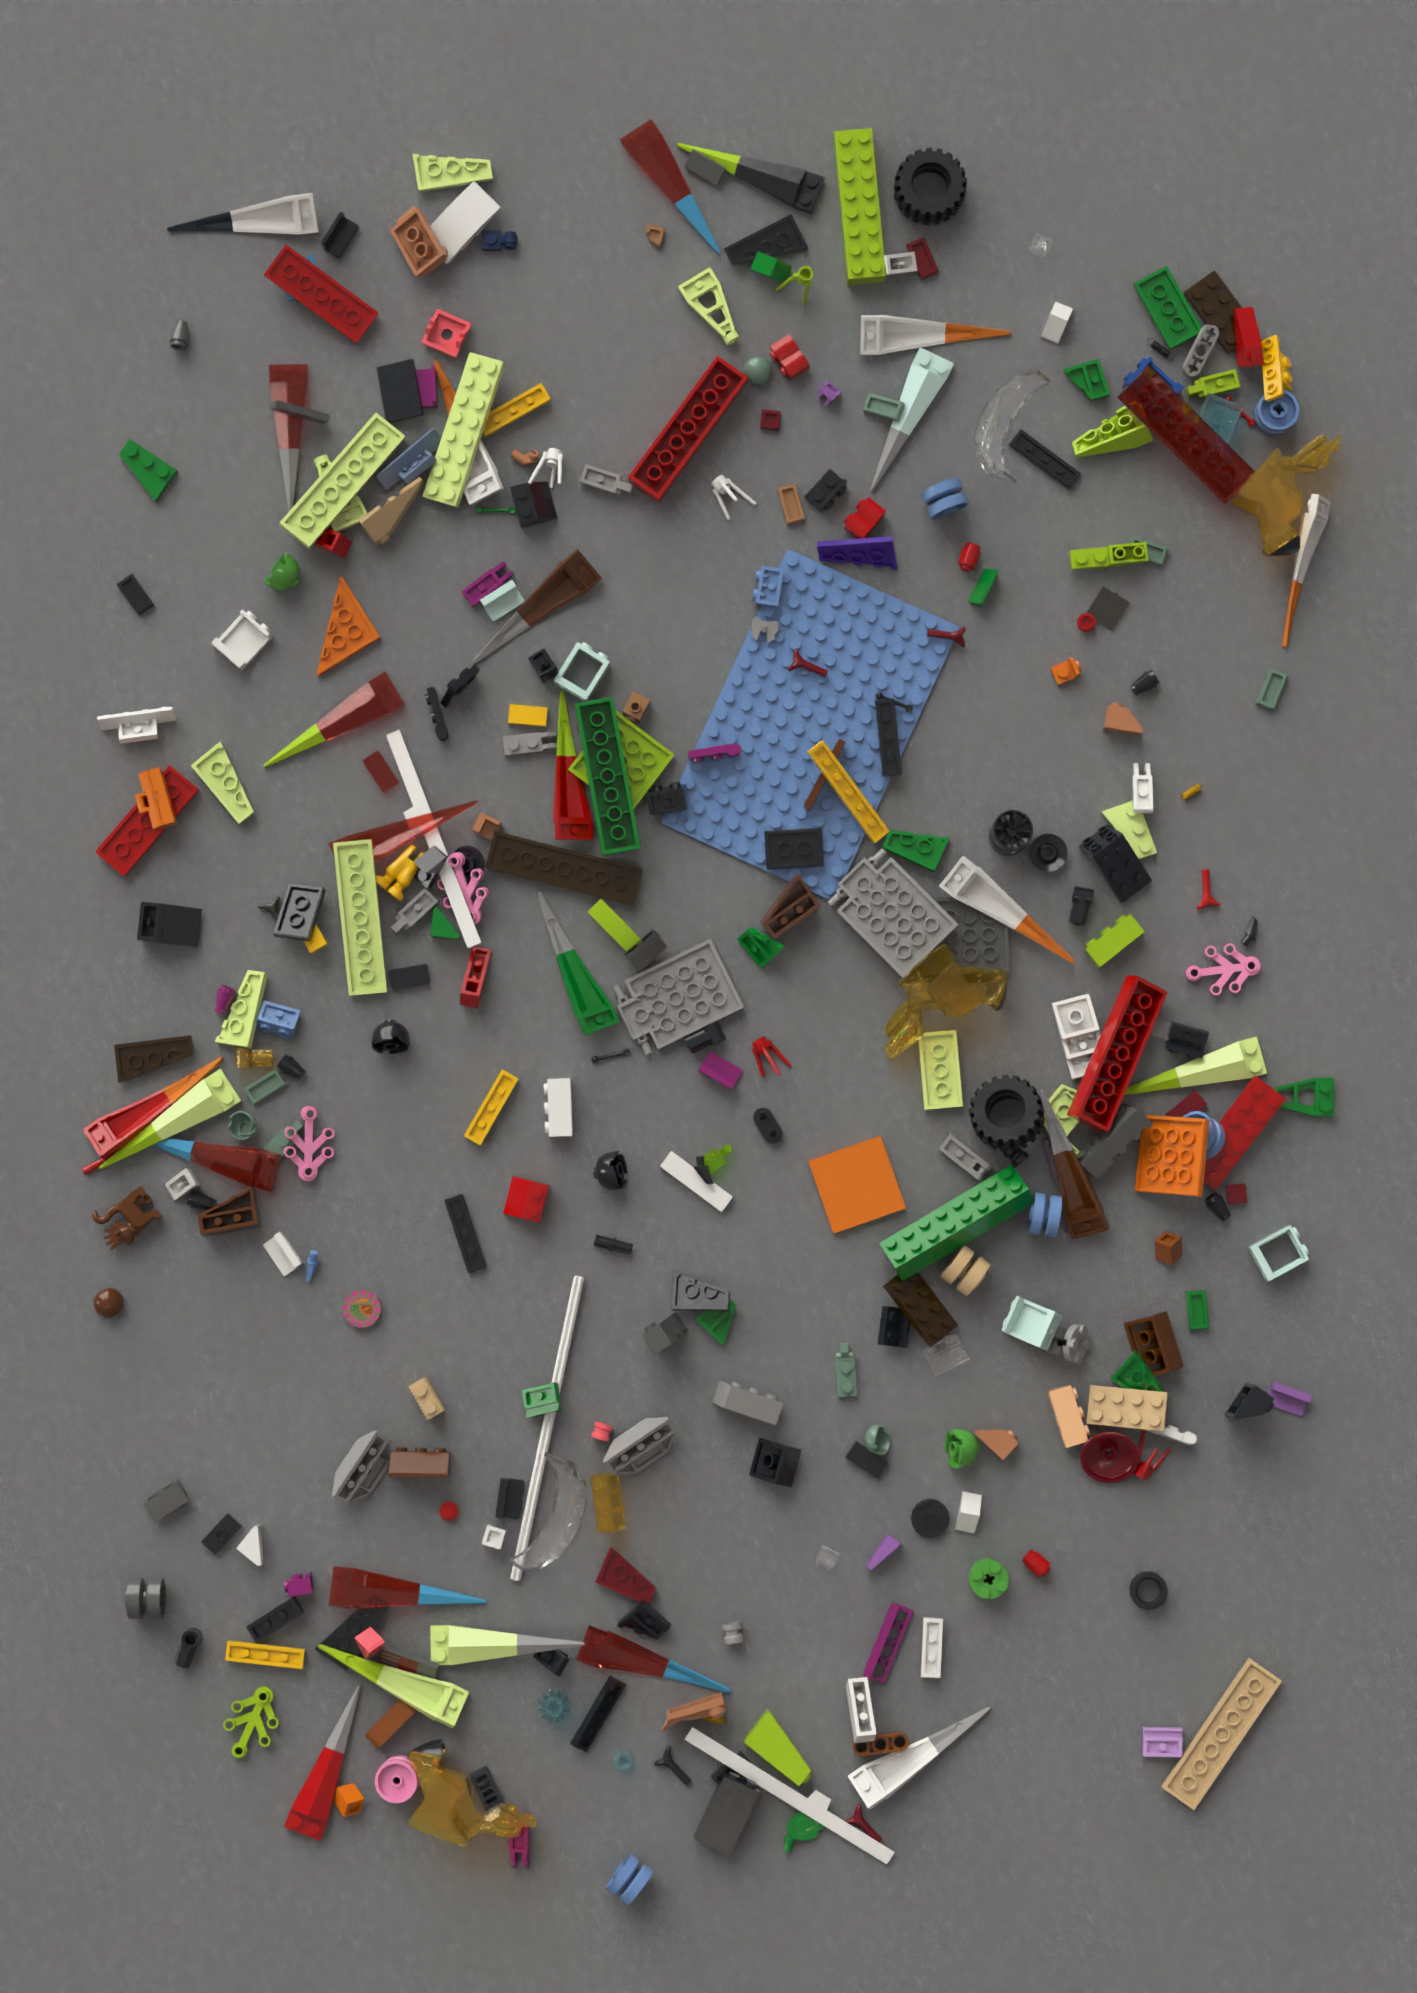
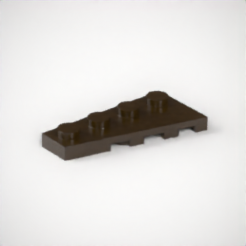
M192 1036L114 1045L118 1083L194 1055Z

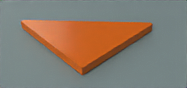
M342 576L339 578L327 634L323 644L317 670L318 676L323 675L381 639Z

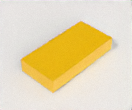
M510 704L508 724L546 727L548 707Z

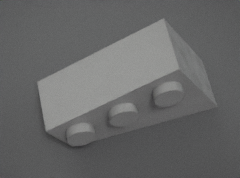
M721 1380L719 1381L713 1403L774 1425L777 1424L783 1403L778 1401L779 1397L769 1393L766 1397L761 1395L760 1390L751 1387L750 1390H746L743 1388L744 1385L736 1382L729 1384Z

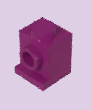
M307 1572L305 1574L306 1577H303V1574L292 1575L291 1579L284 1581V1589L286 1593H289V1597L314 1592L311 1572Z

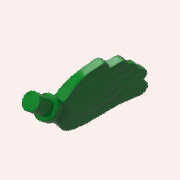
M801 1811L797 1812L787 1822V1837H784L783 1851L791 1852L795 1839L805 1841L816 1838L818 1835L817 1831L823 1829L824 1825Z

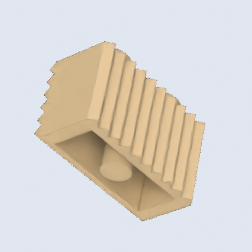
M427 1377L409 1386L413 1396H415L414 1399H417L416 1402L419 1403L418 1406H421L420 1409L425 1413L424 1416H427V1420L445 1410Z

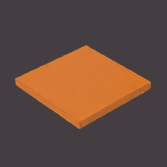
M1144 1115L1153 1125L1149 1129L1145 1127L1140 1132L1142 1136L1139 1140L1135 1191L1202 1197L1210 1119Z
M881 1136L808 1161L833 1234L906 1209Z

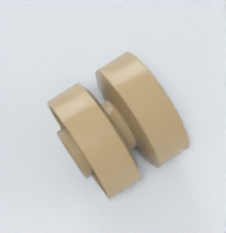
M963 1245L951 1259L940 1277L949 1284H952L959 1277L961 1280L956 1289L967 1297L986 1277L985 1273L991 1264L982 1257L977 1258L971 1264L970 1261L974 1256V1251Z

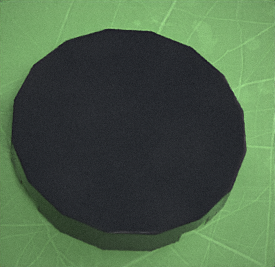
M934 1499L920 1501L915 1505L911 1514L913 1528L918 1534L927 1538H934L943 1534L950 1520L949 1512L945 1505Z

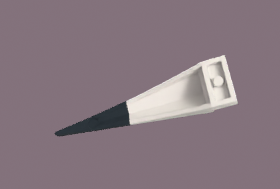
M313 193L291 195L167 228L168 231L256 232L298 235L319 232Z

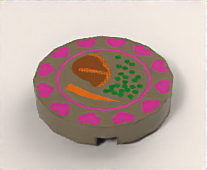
M365 1289L355 1290L350 1293L343 1304L345 1319L352 1326L358 1328L369 1327L379 1319L382 1311L379 1298L372 1291Z

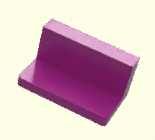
M431 365V369H417L422 408H438L437 371L435 365Z
M713 1052L708 1053L698 1070L730 1090L733 1089L742 1073V1069Z

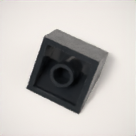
M527 482L510 487L521 528L557 519L548 482H532V484Z
M759 1438L749 1475L777 1485L792 1487L801 1449Z

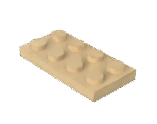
M1090 1385L1086 1424L1165 1432L1168 1393Z

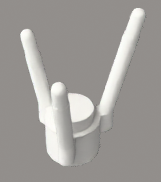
M549 448L548 452L544 451L528 484H532L545 460L547 465L552 467L549 487L553 488L557 467L558 484H561L563 452L556 448Z
M724 475L718 476L711 483L714 487L712 492L716 495L727 520H730V516L720 493L722 495L728 493L737 502L738 499L730 490L733 488L754 506L756 505L752 498L734 485L729 478L726 479Z

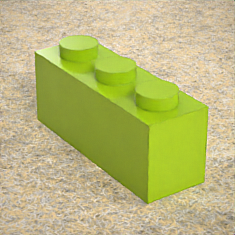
M1123 914L1115 921L1117 925L1112 929L1108 926L1100 932L1102 937L1098 940L1093 938L1085 944L1087 948L1084 952L1097 969L1145 932L1131 914L1127 917Z

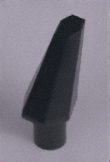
M1252 916L1244 932L1246 936L1241 941L1246 947L1252 940L1256 941L1258 921L1254 916Z
M704 1156L696 1157L697 1166L694 1169L706 1184H714L708 1165H704Z

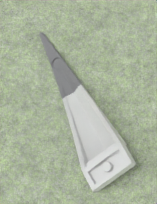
M987 1707L939 1732L908 1745L904 1751L893 1752L864 1764L849 1774V1779L868 1809H872L893 1795L986 1715L991 1708Z

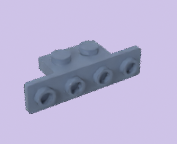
M432 428L376 475L381 485L386 490H389L401 479L409 484L415 481L423 471L430 469L436 461L432 453L439 447L440 435Z

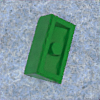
M987 568L983 570L969 598V603L979 608L982 607L999 573L998 570Z

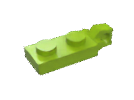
M1236 369L1199 378V380L1194 382L1195 385L1187 387L1186 393L1187 397L1198 394V398H1205L1240 389L1241 386Z

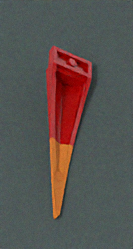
M219 1057L179 1081L128 1106L104 1115L84 1128V1133L98 1155L105 1159L118 1148L122 1149L224 1059Z

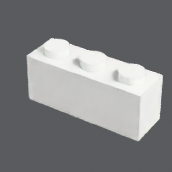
M571 1078L547 1079V1083H544V1095H548V1102L544 1103L545 1114H548L549 1122H545V1133H549V1137H573Z
M868 1678L848 1679L846 1692L854 1743L874 1741L876 1728Z

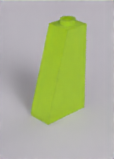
M767 1709L744 1738V1743L796 1785L806 1784L811 1777L810 1766L772 1712Z

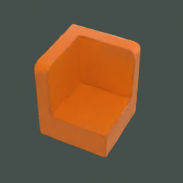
M351 1783L337 1787L333 1801L342 1816L348 1817L361 1813L365 1799L356 1785Z

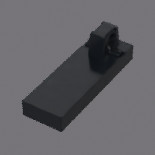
M293 1596L249 1624L246 1628L254 1641L258 1643L302 1615L305 1611L296 1597Z

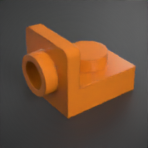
M1071 657L1069 660L1051 667L1050 670L1057 686L1078 678L1081 666L1077 660L1075 661Z

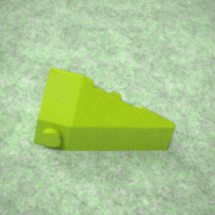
M1139 400L1118 409L1115 416L1109 420L1106 418L1101 421L1102 425L1095 430L1090 429L1074 440L1072 445L1076 457L1133 449L1154 441Z

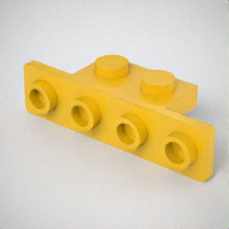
M1277 335L1261 341L1263 346L1264 365H1262L1264 395L1267 402L1283 396V390H1292L1291 362L1280 351L1279 337Z

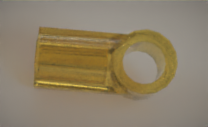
M236 1048L235 1068L273 1066V1050Z

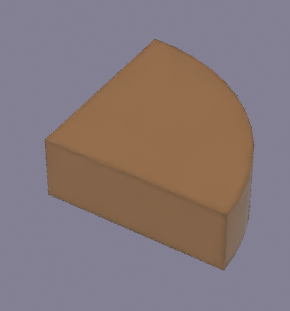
M647 224L646 233L649 241L654 246L661 248L665 228Z

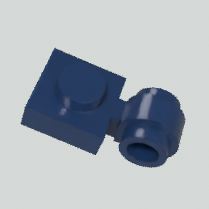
M482 230V251H501V245H504L505 249L511 250L516 249L518 245L516 232H505V235L502 237L501 231Z

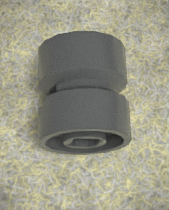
M1058 1327L1048 1351L1044 1350V1352L1063 1356V1346H1066L1067 1343L1064 1337L1068 1329Z

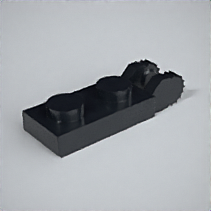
M430 687L427 688L428 694H425L427 705H432L433 712L430 715L433 724L437 723L435 729L436 736H438L440 741H445L449 737L436 690Z

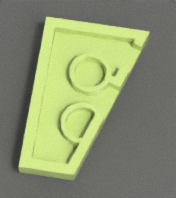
M1133 801L1101 812L1112 827L1125 836L1138 859L1157 853L1143 813H1133Z

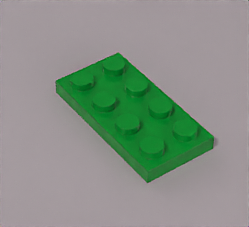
M1167 266L1133 284L1169 350L1199 334L1202 327Z

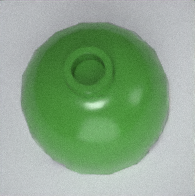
M286 552L285 556L282 555L271 568L272 575L271 577L266 576L264 583L277 591H284L289 587L294 588L300 581L298 578L300 573L298 562Z
M964 1429L949 1430L950 1433H947L945 1437V1453L949 1452L951 1458L947 1459L948 1463L954 1469L971 1465L980 1451L979 1442L976 1441V1438L969 1431Z

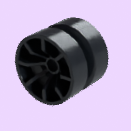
M1008 810L1001 813L989 830L991 846L996 852L1005 856H1013L1020 853L1033 836L1031 820L1026 814L1018 810Z

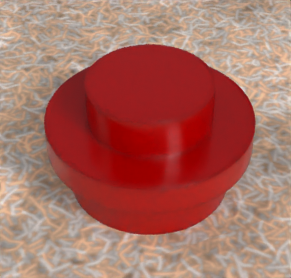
M1083 613L1078 617L1077 626L1081 631L1090 632L1095 628L1096 620L1092 614Z
M446 1501L441 1505L439 1513L444 1520L451 1521L458 1516L459 1508L456 1503Z

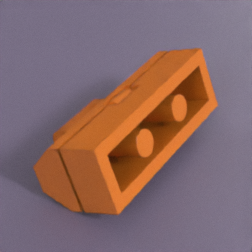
M157 767L139 773L138 776L143 792L134 795L139 814L149 812L154 830L177 825L163 770ZM143 797H147L149 807H145Z

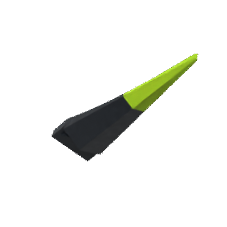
M681 143L676 144L678 148L688 153H691L693 149L725 166V171L748 182L794 209L810 214L813 212L825 181L823 176L800 168Z

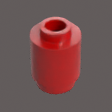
M967 542L963 546L957 563L961 570L971 572V570L976 569L981 554V547L979 545Z
M1031 1549L1022 1558V1561L1025 1563L1024 1566L1037 1577H1045L1051 1570L1049 1567L1051 1563L1038 1551Z

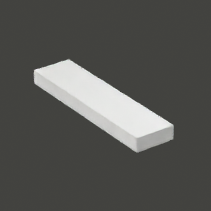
M672 1151L660 1165L661 1168L720 1212L724 1210L733 1198V1196L717 1184H706L694 1167Z

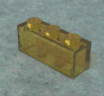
M611 1472L590 1475L598 1534L626 1529L619 1475L613 1476Z

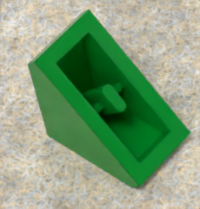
M757 251L750 269L783 283L787 280L792 267L774 257Z
M436 906L433 909L430 936L433 938L460 940L459 934Z

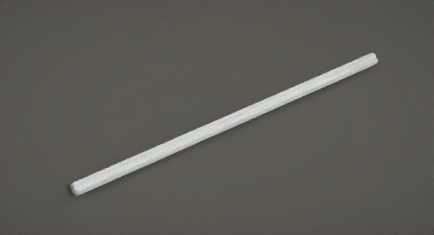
M574 1276L551 1382L558 1383L559 1393L561 1391L584 1278L581 1276ZM556 1412L545 1414L510 1576L515 1581H520Z

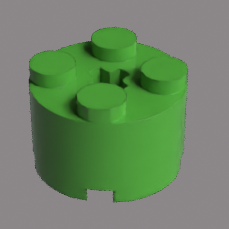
M982 1558L972 1565L968 1574V1582L972 1590L979 1597L995 1599L1001 1596L1008 1588L1009 1577L1005 1567L1000 1562L991 1558ZM986 1574L993 1576L990 1583L984 1581Z

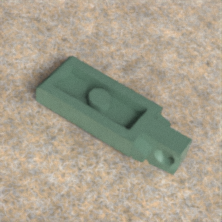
M297 1120L291 1127L295 1128L296 1134L300 1137L298 1132L304 1125ZM288 1124L258 1153V1156L270 1168H273L284 1156L283 1150L285 1147H293L295 1145L290 1138L284 1136L285 1128L290 1127ZM289 1129L287 1135L292 1136L293 1130Z
M848 1342L840 1343V1353H836L835 1358L837 1396H857L855 1357L853 1352L848 1350Z

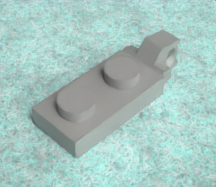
M585 464L579 481L581 484L614 495H621V492L631 495L634 488L633 485L625 483L626 479L621 475Z
M424 888L397 913L398 915L395 917L397 922L391 929L398 934L403 928L406 930L412 928L439 901Z

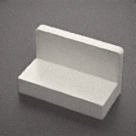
M278 1232L272 1239L263 1244L283 1276L288 1275L304 1264L283 1232Z

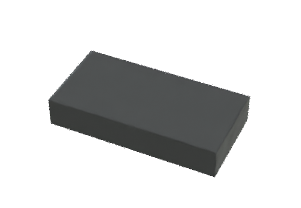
M695 149L692 150L684 166L715 185L719 184L726 170L725 166Z

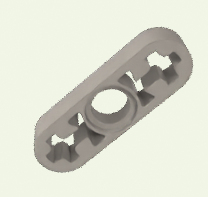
M1208 324L1201 328L1182 365L1185 375L1197 376L1200 373L1219 336V330L1215 325ZM1206 330H1211L1213 336L1207 338ZM1201 339L1206 340V342H1209V345L1205 342H1201ZM1199 345L1205 347V353L1202 356H1198L1196 353V348ZM1192 356L1196 359H1201L1200 362L1192 359ZM1194 363V368L1196 369L1195 371H1190L1188 365Z

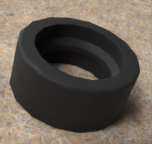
M1150 1571L1137 1574L1132 1579L1129 1587L1133 1602L1147 1610L1156 1609L1161 1606L1168 1594L1164 1579ZM1145 1579L1156 1581L1160 1587L1159 1596L1152 1602L1141 1600L1137 1594L1139 1583Z

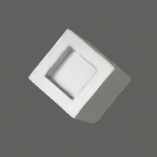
M488 1524L482 1544L501 1549L506 1530Z

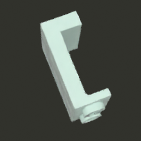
M1016 1296L1011 1303L1008 1316L1003 1321L1002 1331L1048 1351L1063 1315Z

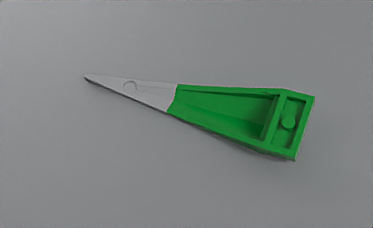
M538 891L537 897L574 1017L578 1020L583 1035L586 1036L619 1023L611 1002L583 964L557 922L542 893Z

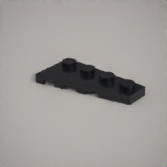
M792 214L729 245L724 248V251L731 265L736 266L753 262L757 251L775 257L806 250L808 246Z
M374 1593L320 1644L357 1656L360 1648L355 1637L369 1627L374 1630L390 1606V1603ZM318 1646L315 1648L316 1651H318L319 1653H321L322 1655H324L325 1657H327L328 1659H330L346 1671L348 1670V1666L344 1665L337 1659L325 1653L324 1651L319 1649Z

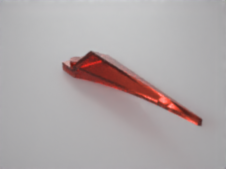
M478 800L350 834L330 842L329 846L334 855L333 843L372 839L374 863H377L477 804Z

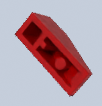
M1253 307L1235 308L1237 366L1252 367L1264 365L1263 346Z
M327 528L313 546L344 559L352 541L341 533Z
M478 946L472 947L460 992V1005L479 1008L492 949Z

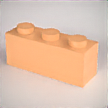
M1065 1385L1047 1391L1064 1447L1068 1448L1086 1442L1090 1433L1088 1426L1083 1425L1081 1419L1084 1417L1082 1407H1078L1076 1399H1078L1076 1388H1072L1071 1385Z

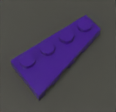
M893 536L817 542L820 561L842 564L852 562L859 566H862V563L872 564L876 568L890 566L891 569L898 570Z

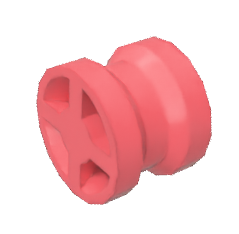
M595 1421V1430L591 1433V1437L609 1442V1433L613 1430V1426Z

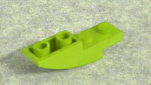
M1146 542L1069 551L1071 570L1105 569L1149 561Z

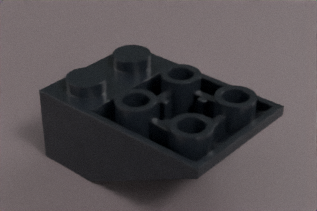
M141 902L137 940L140 942L198 947L202 909Z

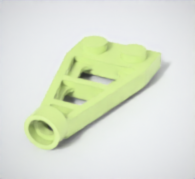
M710 267L678 286L687 304L723 338L727 346L735 343L740 338L734 328L720 282ZM712 291L716 298V305L707 309L699 303L698 298ZM721 309L725 316V321L717 324L710 314Z
M327 454L313 460L318 469L319 477L331 464ZM357 494L350 501V505L346 506L330 524L333 531L340 532L359 524V520L367 515V511Z

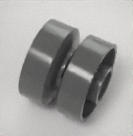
M129 1578L125 1593L128 1619H143L145 1610H147L149 1619L164 1618L166 1608V1585L164 1578H150L147 1589L144 1578Z

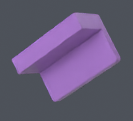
M1272 1382L1268 1393L1275 1398L1273 1400V1407L1299 1416L1303 1415L1307 1402L1310 1403L1312 1398L1310 1394L1276 1382Z

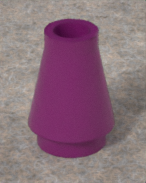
M221 985L217 991L215 1012L223 1015L226 1014L227 1009L236 996L234 988Z

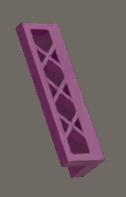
M891 1601L862 1675L864 1677L872 1678L882 1683L885 1682L913 1610ZM898 1610L907 1612L906 1619L897 1623L895 1617ZM897 1627L899 1636L897 1639L890 1641L888 1638L890 1629ZM890 1645L892 1650L891 1656L882 1659L881 1651L883 1647ZM880 1663L883 1664L885 1669L882 1678L873 1674L875 1666Z

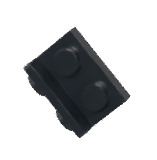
M829 469L805 495V499L821 513L825 509L828 511L835 503L833 501L837 495L839 497L842 496L847 490V487H845L847 481L845 479L842 480L835 472Z
M673 782L668 787H662V785L652 786L646 792L650 815L687 810L688 803L685 793L687 785Z
M882 1306L877 1344L907 1348L910 1321L900 1308Z

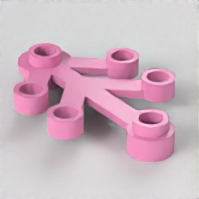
M455 852L449 856L448 862L455 870L469 912L473 914L472 920L474 925H476L481 920L480 908L484 899L488 897L489 890L486 887L478 888L476 890L477 898L474 904L472 903L471 897L479 880L483 878L484 873L480 868L472 870L470 873L471 880L467 886L462 868L465 864V856L461 852ZM454 857L457 859L456 864L453 861ZM476 871L479 873L478 878L475 876ZM439 879L437 882L439 889L445 890L442 880ZM481 890L484 891V893H485L484 896L481 895V893H480ZM445 897L443 899L444 907L451 908L452 906L447 903L449 898Z
M1229 943L1224 946V953L1233 956L1240 962V964H1232L1217 953L1214 946H1208L1204 950L1205 956L1212 958L1221 966L1208 968L1190 966L1187 968L1185 975L1189 981H1197L1201 976L1222 974L1218 981L1209 989L1212 995L1217 996L1222 992V987L1234 972L1242 971L1238 978L1231 982L1228 987L1231 993H1237L1240 991L1241 985L1248 975L1253 976L1259 972L1261 967L1259 960L1252 956L1246 958L1236 950L1233 944ZM1227 946L1232 947V953L1226 951ZM1209 948L1213 949V955L1207 953ZM1249 962L1254 964V969L1248 968ZM1192 970L1197 971L1196 977L1191 975ZM1232 984L1238 986L1237 991L1232 990ZM1214 986L1219 988L1218 993L1213 992L1212 988Z
M305 1106L300 1112L301 1118L305 1120L304 1141L296 1134L295 1128L287 1127L284 1130V1136L290 1138L304 1153V1161L296 1155V1150L292 1146L285 1147L283 1154L299 1168L298 1175L302 1180L311 1181L317 1176V1168L327 1158H331L334 1155V1150L331 1147H324L321 1154L312 1161V1154L327 1139L334 1137V1130L332 1128H324L322 1134L313 1142V1120L317 1117V1111L312 1106ZM308 1110H311L313 1112V1115L310 1118L307 1116ZM289 1129L293 1130L292 1136L287 1135ZM326 1130L331 1131V1135L329 1137H326L325 1135ZM289 1148L293 1151L290 1156L286 1153ZM326 1149H329L331 1152L329 1156H326L324 1153ZM307 1168L311 1169L310 1175L305 1174Z

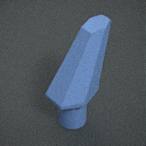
M311 1250L310 1256L307 1258V1282L312 1280L319 1263L316 1250Z

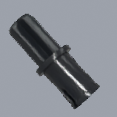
M598 1234L594 1242L595 1247L628 1255L631 1254L633 1248L631 1243L616 1240L615 1237L612 1239Z

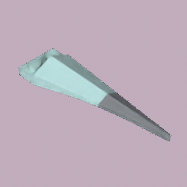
M921 347L919 348L911 364L900 401L905 404L899 422L894 420L892 422L873 479L871 491L875 489L895 456L946 382L954 363Z

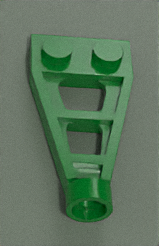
M1311 1078L1273 1088L1278 1093L1288 1090L1293 1092V1102H1284L1280 1108L1311 1116H1334V1078ZM1313 1089V1105H1304L1298 1101V1092L1300 1090Z

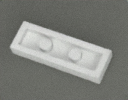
M923 1617L921 1677L940 1678L943 1618Z

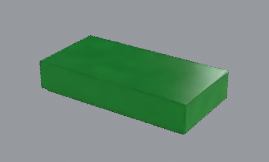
M1206 1290L1187 1291L1186 1302L1189 1330L1209 1329Z

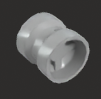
M741 1621L722 1624L723 1631L726 1632L724 1637L725 1644L744 1642L743 1635L739 1631L742 1628Z

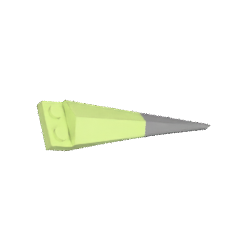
M456 1625L430 1626L431 1661L439 1663V1665H456L585 1645L584 1642L521 1635Z

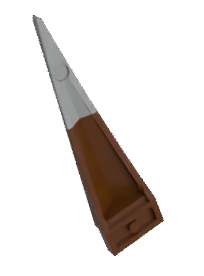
M576 549L563 562L561 561L474 658L473 663H477L533 624L589 591L602 577L582 553Z
M1041 1089L1040 1096L1053 1150L1065 1221L1071 1238L1073 1240L1108 1231L1109 1225L1103 1211L1104 1208L1045 1092Z

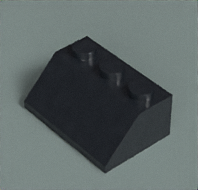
M1245 1383L1224 1415L1236 1420L1264 1415L1265 1412L1269 1413L1274 1406L1273 1400L1275 1398L1256 1385Z

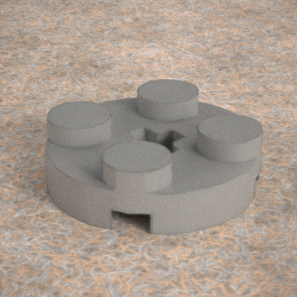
M1073 1324L1068 1328L1064 1337L1067 1343L1066 1346H1063V1356L1066 1361L1081 1364L1086 1351L1091 1349L1092 1341L1089 1339L1087 1326Z

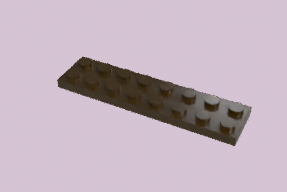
M498 831L494 832L485 866L486 869L631 906H634L643 868Z

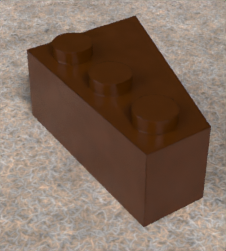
M795 874L760 923L769 936L775 939L819 908L820 904L800 875Z
M252 1186L230 1197L225 1202L197 1215L200 1234L204 1237L261 1227L256 1190Z

